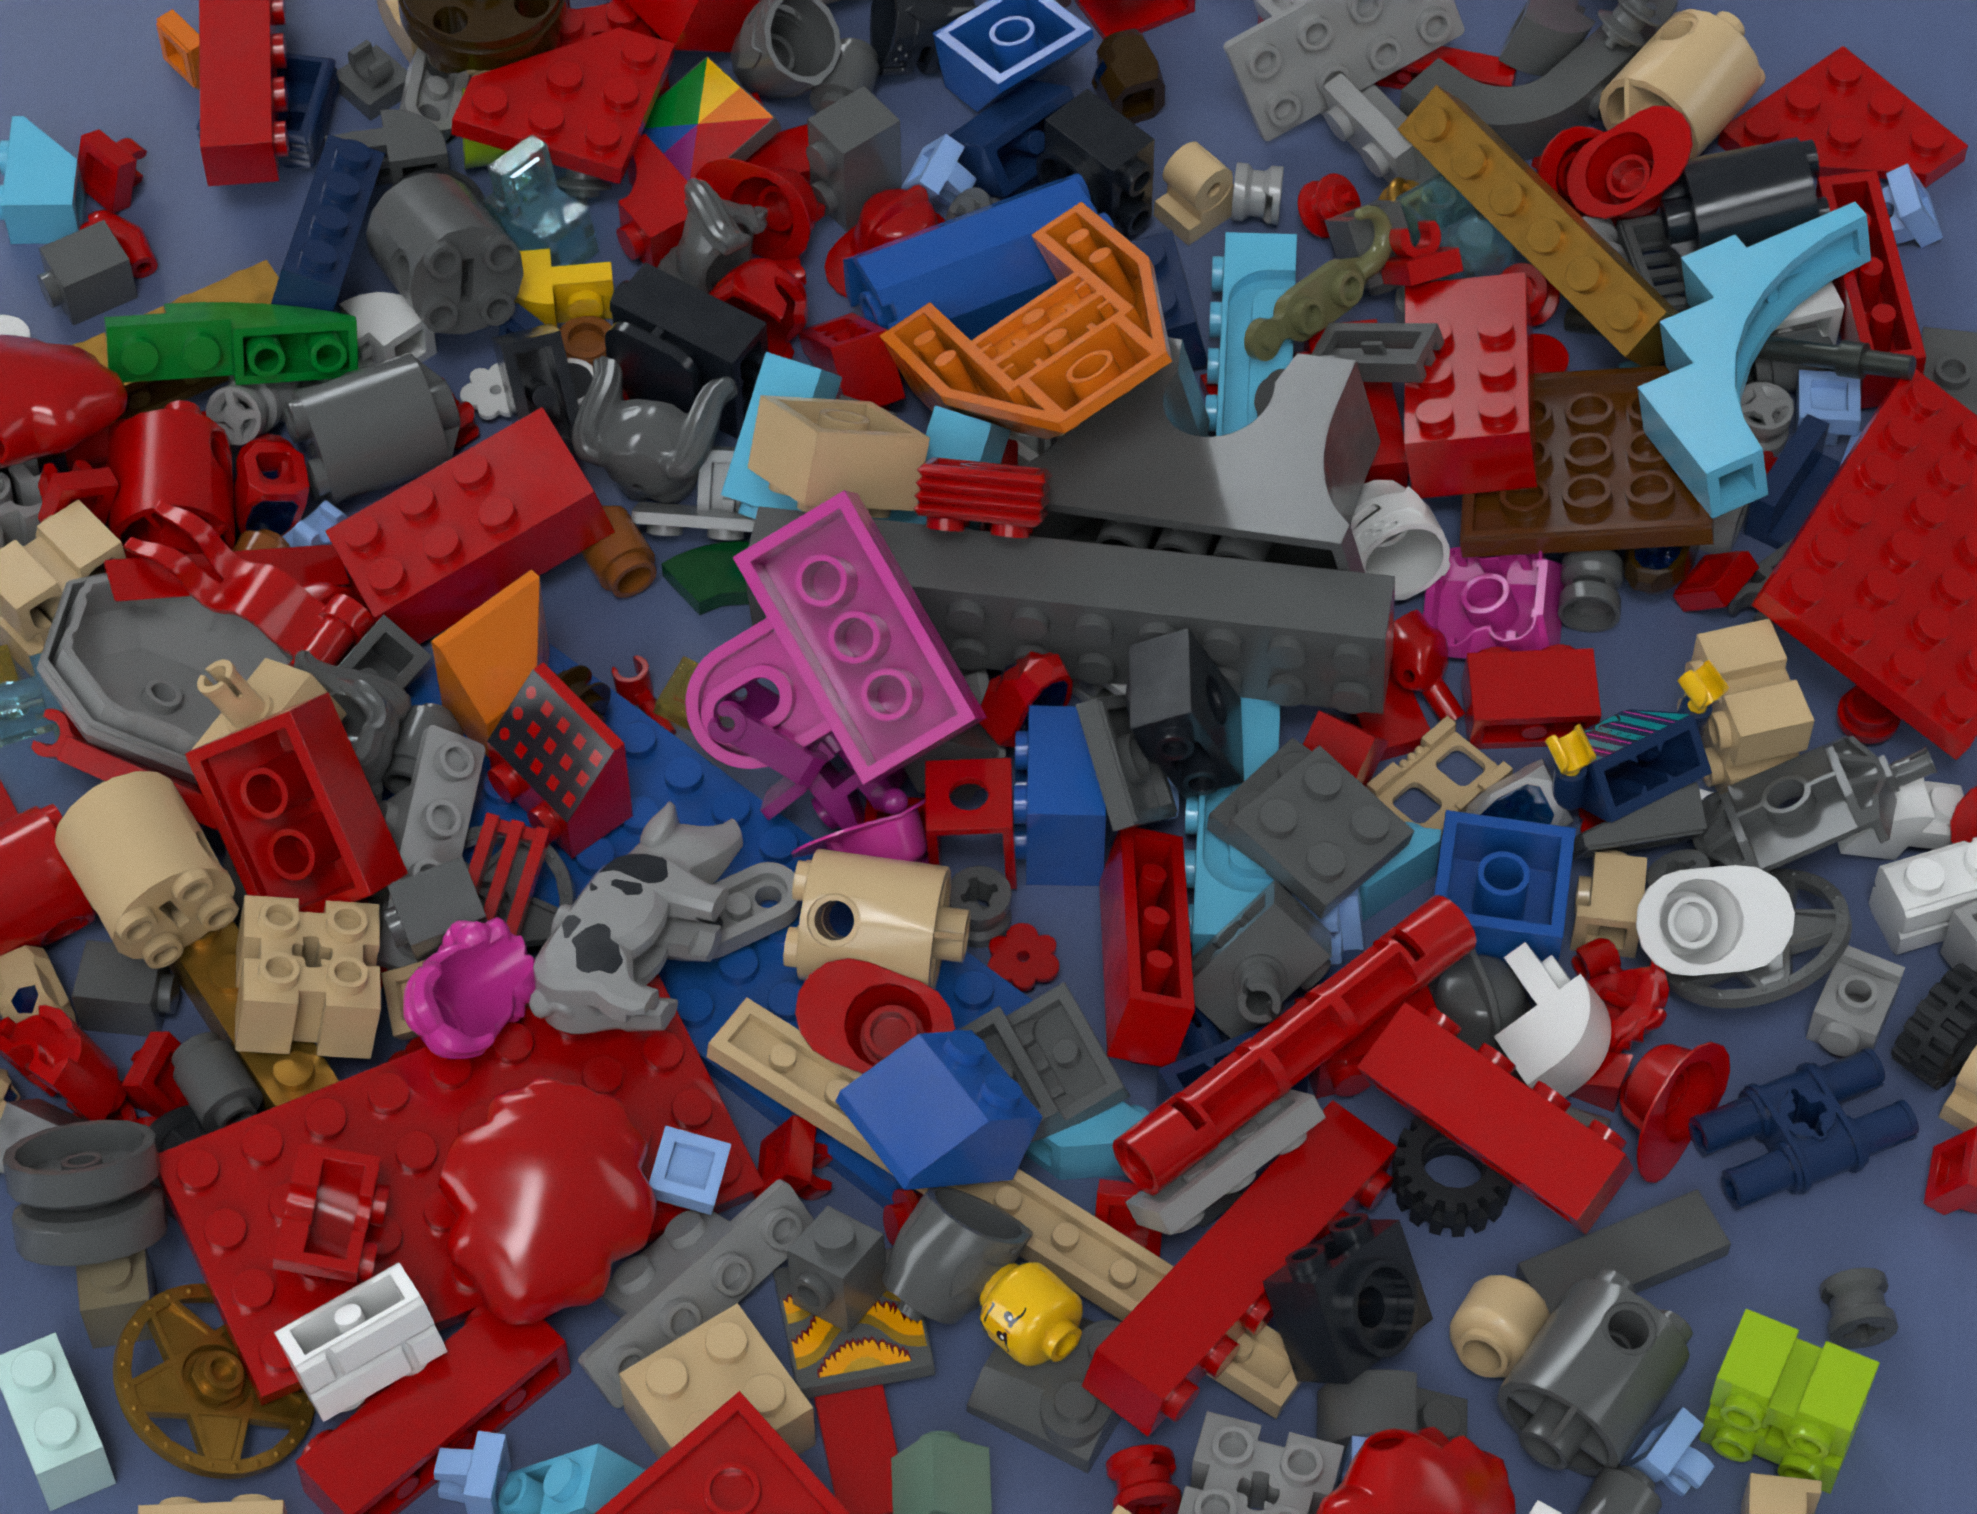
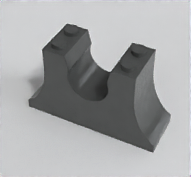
M1168 337L1172 357L1171 363L1136 385L1125 395L1118 397L1081 422L1076 428L1066 432L1049 449L1023 465L1047 468L1053 475L1047 481L1051 489L1046 496L1050 501L1044 507L1049 514L1038 526L1033 527V533H1029V536L1365 573L1352 533L1351 521L1358 496L1381 441L1357 361L1333 355L1317 356L1300 353L1296 354L1274 382L1271 401L1256 420L1233 433L1208 437L1210 420L1182 339Z

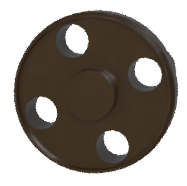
M398 0V7L402 25L410 39L427 54V58L433 67L441 72L451 74L461 73L466 70H493L555 49L559 42V32L566 18L568 0Z

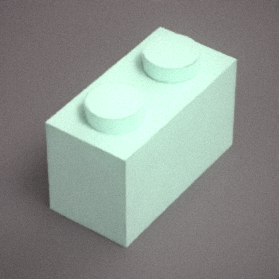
M56 1332L0 1355V1390L49 1510H55L116 1484L104 1447Z

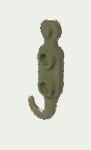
M1365 205L1354 213V217L1358 221L1369 219L1374 226L1373 243L1366 253L1360 257L1328 261L1279 297L1275 303L1272 318L1259 317L1249 324L1244 337V347L1249 357L1260 361L1273 359L1285 339L1299 342L1310 339L1326 328L1329 323H1333L1347 313L1360 301L1364 286L1371 277L1380 272L1386 265L1392 252L1389 234L1393 228L1387 214L1377 206Z

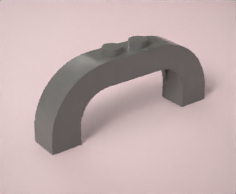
M1651 0L1658 9L1656 14L1661 19L1662 24L1659 27L1646 25L1643 28L1641 34L1646 43L1677 12L1678 0ZM1600 26L1543 77L1528 84L1512 87H1499L1480 83L1438 58L1401 90L1399 109L1408 117L1429 92L1438 85L1465 102L1524 161L1541 156L1547 144L1560 131L1573 126L1588 127L1596 119L1602 121L1599 109L1601 92L1641 48L1632 44L1630 47H1625L1617 43L1614 49L1609 48L1604 44L1608 35Z

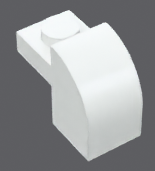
M1524 942L1504 958L1537 1005L1496 1034L1494 1038L1509 1060L1515 1064L1516 1070L1528 1087L1532 1089L1537 1081H1541L1566 1098L1584 1085L1603 1063L1611 1040L1610 1016L1602 999L1581 974L1571 980L1553 955L1541 961L1528 944Z

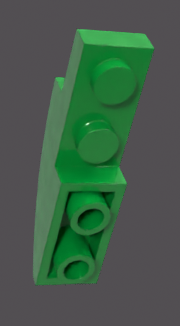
M188 302L164 303V313L104 317L107 368L117 373L123 383L233 375L235 385L336 379L346 372L358 369L357 320L352 315L313 308L265 303Z

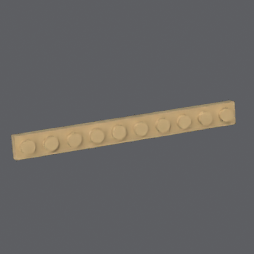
M746 997L708 1043L706 1057L892 1175L836 1103L840 1090L862 1074L830 1062L814 1052L797 1028ZM1019 1168L1013 1180L946 1186L981 1198L1022 1222L1033 1232V1235L1019 1256L1028 1262H1038L1046 1266L1072 1290L1121 1321L1129 1315L1174 1267ZM929 1188L915 1190L924 1195ZM1266 1325L1256 1336L1246 1330L1236 1341L1240 1344V1349L1230 1365L1218 1378L1215 1379L1208 1373L1206 1375L1277 1419L1302 1382H1297L1281 1334Z

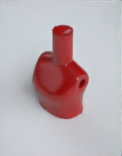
M1415 609L1394 621L1391 660L1394 679L1404 689L1420 691L1440 721L1446 716L1450 717L1453 721L1458 720L1466 713L1443 680L1449 664L1447 639L1439 629L1428 623L1418 609Z

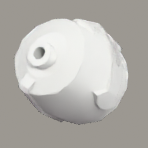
M1373 480L1363 484L1355 505L1351 529L1364 571L1371 574L1395 576V600H1406L1428 589L1442 575H1446L1451 565L1449 562L1450 546L1429 505L1423 502L1420 496L1409 486L1405 488L1393 480Z

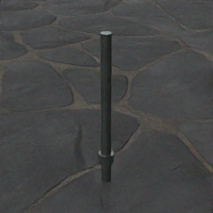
M1568 308L1564 317V328L1566 331L1603 336L1576 308ZM1769 336L1756 357L1758 359L1835 369L1837 376L1861 380L1867 374L1912 380L1916 370L1915 356L1871 350L1869 343L1842 340L1839 345Z

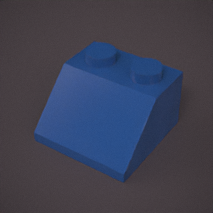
M988 0L932 33L945 87L976 112L996 103L1028 80H1033L1045 74L1048 70L1069 59L1094 38L1092 28L1055 0Z
M972 1030L917 1034L840 1090L836 1099V1103L904 1190L1013 1180L1043 1117L1022 1092L1020 1085L1007 1074L988 1051L984 1041L975 1035Z

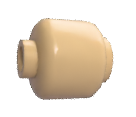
M1489 1275L1475 1282L1450 1322L1449 1338L1460 1361L1469 1370L1484 1377H1507L1547 1321L1550 1313L1544 1299L1526 1282L1506 1275Z

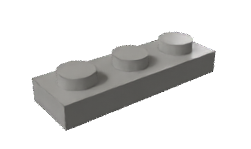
M1290 1089L1286 1095L1269 1104L1220 1142L1215 1150L1158 1194L1153 1196L1141 1190L1125 1203L1137 1225L1168 1235L1189 1230L1203 1219L1205 1215L1204 1210L1223 1195L1235 1193L1248 1186L1256 1177L1255 1171L1276 1155L1291 1152L1303 1144L1307 1139L1306 1132L1326 1117L1314 1095Z

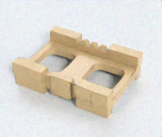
M1448 716L1421 738L1420 746L1415 748L1414 753L1411 752L1407 755V760H1400L1399 766L1392 762L1367 783L1366 787L1404 822L1413 821L1397 809L1393 802L1410 788L1422 790L1438 803L1441 809L1426 822L1416 824L1424 828L1442 830L1440 844L1446 810L1465 813L1467 806L1479 794L1486 791L1487 787L1513 773V768L1505 761L1497 765L1456 732L1457 723ZM1453 751L1465 753L1484 769V772L1467 786L1457 785L1437 768V764Z

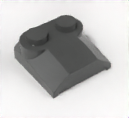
M1082 1317L1078 1327L1081 1329L1082 1335L1075 1349L1061 1361L1053 1362L1049 1359L1043 1364L1036 1366H1025L1015 1361L997 1344L978 1377L967 1403V1412L1088 1474L1122 1417L1084 1389L1082 1383L1096 1348L1121 1322L1115 1320L1093 1322Z

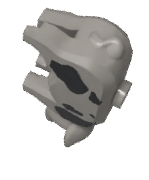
M670 801L655 814L644 827L640 836V843L629 854L617 857L604 865L593 876L572 906L563 904L557 910L551 926V935L538 953L533 966L536 990L532 993L529 1004L534 1016L541 1019L544 1018L549 1025L557 1030L572 1034H589L613 1029H621L627 1032L665 1030L676 1013L678 1000L659 998V990L649 987L647 984L661 971L667 959L710 962L719 949L722 940L721 926L704 923L697 919L715 922L726 905V899L728 898L727 887L712 884L718 880L743 847L742 833L737 822L731 818L723 824L714 826L680 824L676 807Z

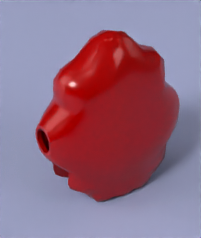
M0 335V469L72 450L82 442L103 431L126 410L128 394L119 375L100 364L95 355L80 347L45 343L36 338L18 335Z
M541 1075L523 1088L509 1090L496 1095L490 1103L484 1123L463 1132L450 1144L438 1182L441 1193L456 1216L448 1232L445 1248L452 1264L472 1280L489 1312L507 1324H534L563 1308L592 1304L604 1296L610 1281L612 1263L645 1247L656 1213V1196L641 1170L647 1154V1141L641 1132L629 1121L621 1099L609 1094L597 1093L583 1084L564 1083L557 1078Z
M1433 1426L1422 1428L1415 1433L1410 1430L1391 1428L1377 1432L1367 1438L1351 1461L1342 1483L1337 1489L1322 1499L1316 1514H1516L1515 1495L1509 1484L1508 1471L1503 1459L1488 1451L1480 1450L1464 1435L1457 1436L1449 1441L1440 1430Z

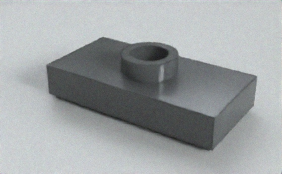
M1923 327L1921 338L1926 353L1924 375L1977 415V332Z

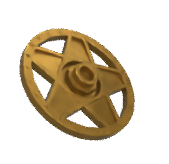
M206 1283L181 1285L155 1295L146 1301L128 1321L120 1334L113 1357V1382L120 1408L134 1432L153 1452L167 1462L187 1472L209 1478L240 1479L265 1472L283 1461L303 1439L314 1415L315 1408L305 1391L300 1389L261 1406L225 1325L223 1324L214 1331L183 1305L190 1303L215 1304ZM147 1323L164 1362L132 1379L131 1368L134 1344ZM150 1418L187 1420L198 1454L172 1441ZM248 1424L289 1430L287 1435L272 1449L240 1460Z

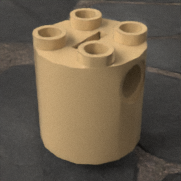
M1695 9L1675 12L1601 92L1599 109L1607 131L1635 113L1651 106H1670L1682 113L1691 127L1693 146L1689 158L1699 157L1765 83V73L1759 66L1756 54L1744 37L1745 29L1742 22L1735 15L1726 11L1718 12L1716 15Z
M135 771L113 777L94 786L69 807L57 825L54 842L61 857L89 904L99 915L117 951L127 957L144 959L148 967L152 969L166 967L174 963L182 955L184 947L199 940L209 931L224 928L238 915L239 908L233 899L235 886L231 876L220 865L201 827L172 780L158 772Z
M817 849L812 860H798L796 865L792 899L803 902L799 925L797 927H789L786 934L783 965L797 968L798 978L806 981L810 973L825 963L851 958L871 962L918 980L935 990L942 960L959 963L964 961L969 938L971 911L950 907L951 870L948 866ZM838 901L845 903L854 915L852 931L846 937L839 935L830 924L831 909Z

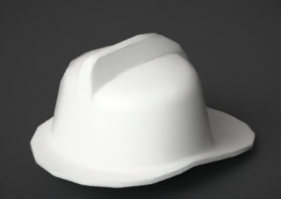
M1730 865L1685 869L1662 875L1647 888L1638 905L1636 930L1641 947L1652 962L1671 974L1697 976L1742 972L1765 966L1784 951L1793 934L1795 912L1789 893L1777 878L1757 867Z

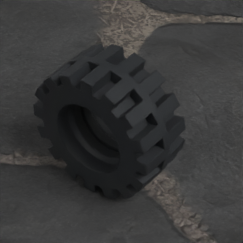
M1963 963L1955 965L1952 971L1948 970L1943 975L1939 983L1936 982L1929 990L1928 996L1920 1001L1915 1008L1916 1011L1913 1016L1908 1018L1903 1026L1904 1031L1898 1035L1894 1043L1896 1046L1891 1052V1058L1935 1090L1946 1086L1953 1076L1956 1077L1977 1045V972Z
M1417 1116L1412 1119L1410 1130L1404 1128L1399 1136L1398 1148L1393 1157L1392 1177L1394 1178L1391 1185L1392 1193H1397L1396 1204L1400 1211L1404 1212L1410 1209V1222L1419 1227L1426 1221L1430 1223L1429 1233L1441 1236L1443 1228H1450L1452 1237H1464L1465 1229L1468 1226L1476 1234L1486 1229L1488 1219L1495 1223L1502 1215L1504 1205L1507 1206L1513 1184ZM1445 1155L1460 1156L1474 1164L1480 1171L1481 1178L1470 1186L1461 1188L1446 1187L1434 1181L1425 1171L1424 1167L1426 1163L1436 1157Z

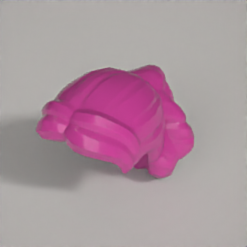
M499 917L488 920L486 923L465 920L455 921L444 934L442 944L439 946L437 953L427 958L422 966L418 967L409 978L404 990L403 1017L408 1027L421 1037L432 1053L440 1058L467 1059L480 1056L485 1053L487 1048L493 1045L495 1038L507 1022H518L520 1018L524 1017L525 1004L530 1002L531 995L536 990L533 972L535 958L527 954V946L523 937L512 934L506 922Z

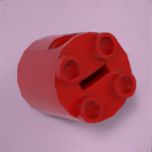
M185 400L173 401L167 404L164 409L139 413L130 419H121L112 423L108 431L107 467H110L119 483V487L108 515L109 530L121 541L122 546L130 537L141 541L163 544L183 554L203 553L187 533L176 525L164 520L153 511L156 504L162 500L203 519L215 530L228 548L232 550L235 543L231 443L225 430L211 418L201 415L198 405ZM124 549L126 558L141 557Z
M53 803L41 809L38 806H34L0 823V956L24 945L43 948L93 923L95 916L98 915L89 904L55 845L57 825L63 817Z

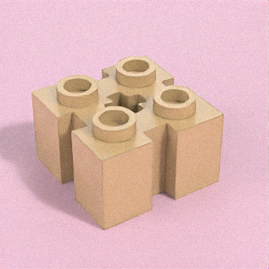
M79 499L55 515H50L37 525L36 539L27 545L22 546L15 539L0 548V645L42 688L46 685L36 668L66 582L106 573L105 560L126 559L121 541Z
M1764 619L1697 634L1692 660L1685 664V673L1689 670L1696 671L1709 659L1729 686L1728 691L1712 703L1713 710L1701 737L1712 771L1711 774L1703 777L1705 784L1708 787L1715 786L1716 791H1719L1799 756L1798 752L1807 750L1815 720L1797 679L1790 680L1785 669L1787 656L1771 620ZM1680 698L1677 702V711L1683 698Z
M244 895L236 944V987L239 990L235 1008V1051L290 1054L292 1041L316 1042L317 1056L371 1059L381 1011L380 966H376L380 948L379 904L326 900L324 912L313 913L299 912L298 898Z

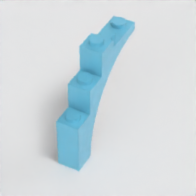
M1856 202L1747 248L1736 235H1732L1681 257L1686 300L1691 308L1659 321L1665 365L1670 373L1637 388L1644 433L1712 519L1768 495L1763 448L1744 419L1741 409V398L1753 362L1770 334L1799 304L1826 284L1871 261L1867 214Z

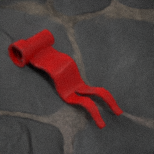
M162 500L156 504L153 511L164 520L176 525L187 533L199 546L214 571L223 581L219 583L212 579L188 556L163 544L141 541L130 537L123 545V548L127 551L150 559L167 569L177 578L192 598L205 608L220 614L236 615L253 624L277 647L294 657L288 664L291 667H294L295 656L301 650L309 651L319 661L336 666L349 647L356 646L375 625L374 618L370 612L353 598L343 594H335L327 605L321 603L286 572L272 565L250 563L240 558L228 548L215 530L203 519Z

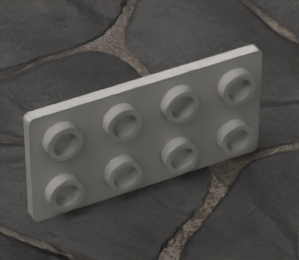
M1253 0L1258 15L1264 21L1224 43L1223 48L1259 135L1265 141H1271L1327 110L1323 86L1340 73L1361 91L1461 36L1465 28L1454 0Z

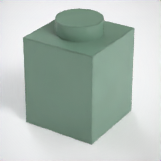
M933 1431L922 1435L918 1441L891 1458L893 1514H992L989 1447L961 1440L960 1436L953 1432Z

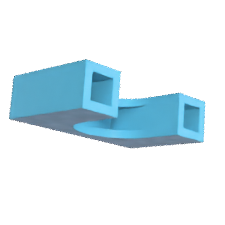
M769 352L765 353L721 492L722 496L741 502L738 514L756 519L759 506L801 511L797 508L796 500L790 496L771 491L768 488V481L748 469L760 395L836 399L842 376ZM935 405L926 432V436L930 437L925 462L932 457L1000 464L1011 430ZM891 510L890 517L888 518L872 517V519L926 525L927 516H919L915 511ZM970 521L969 527H965V529L979 530L982 522Z

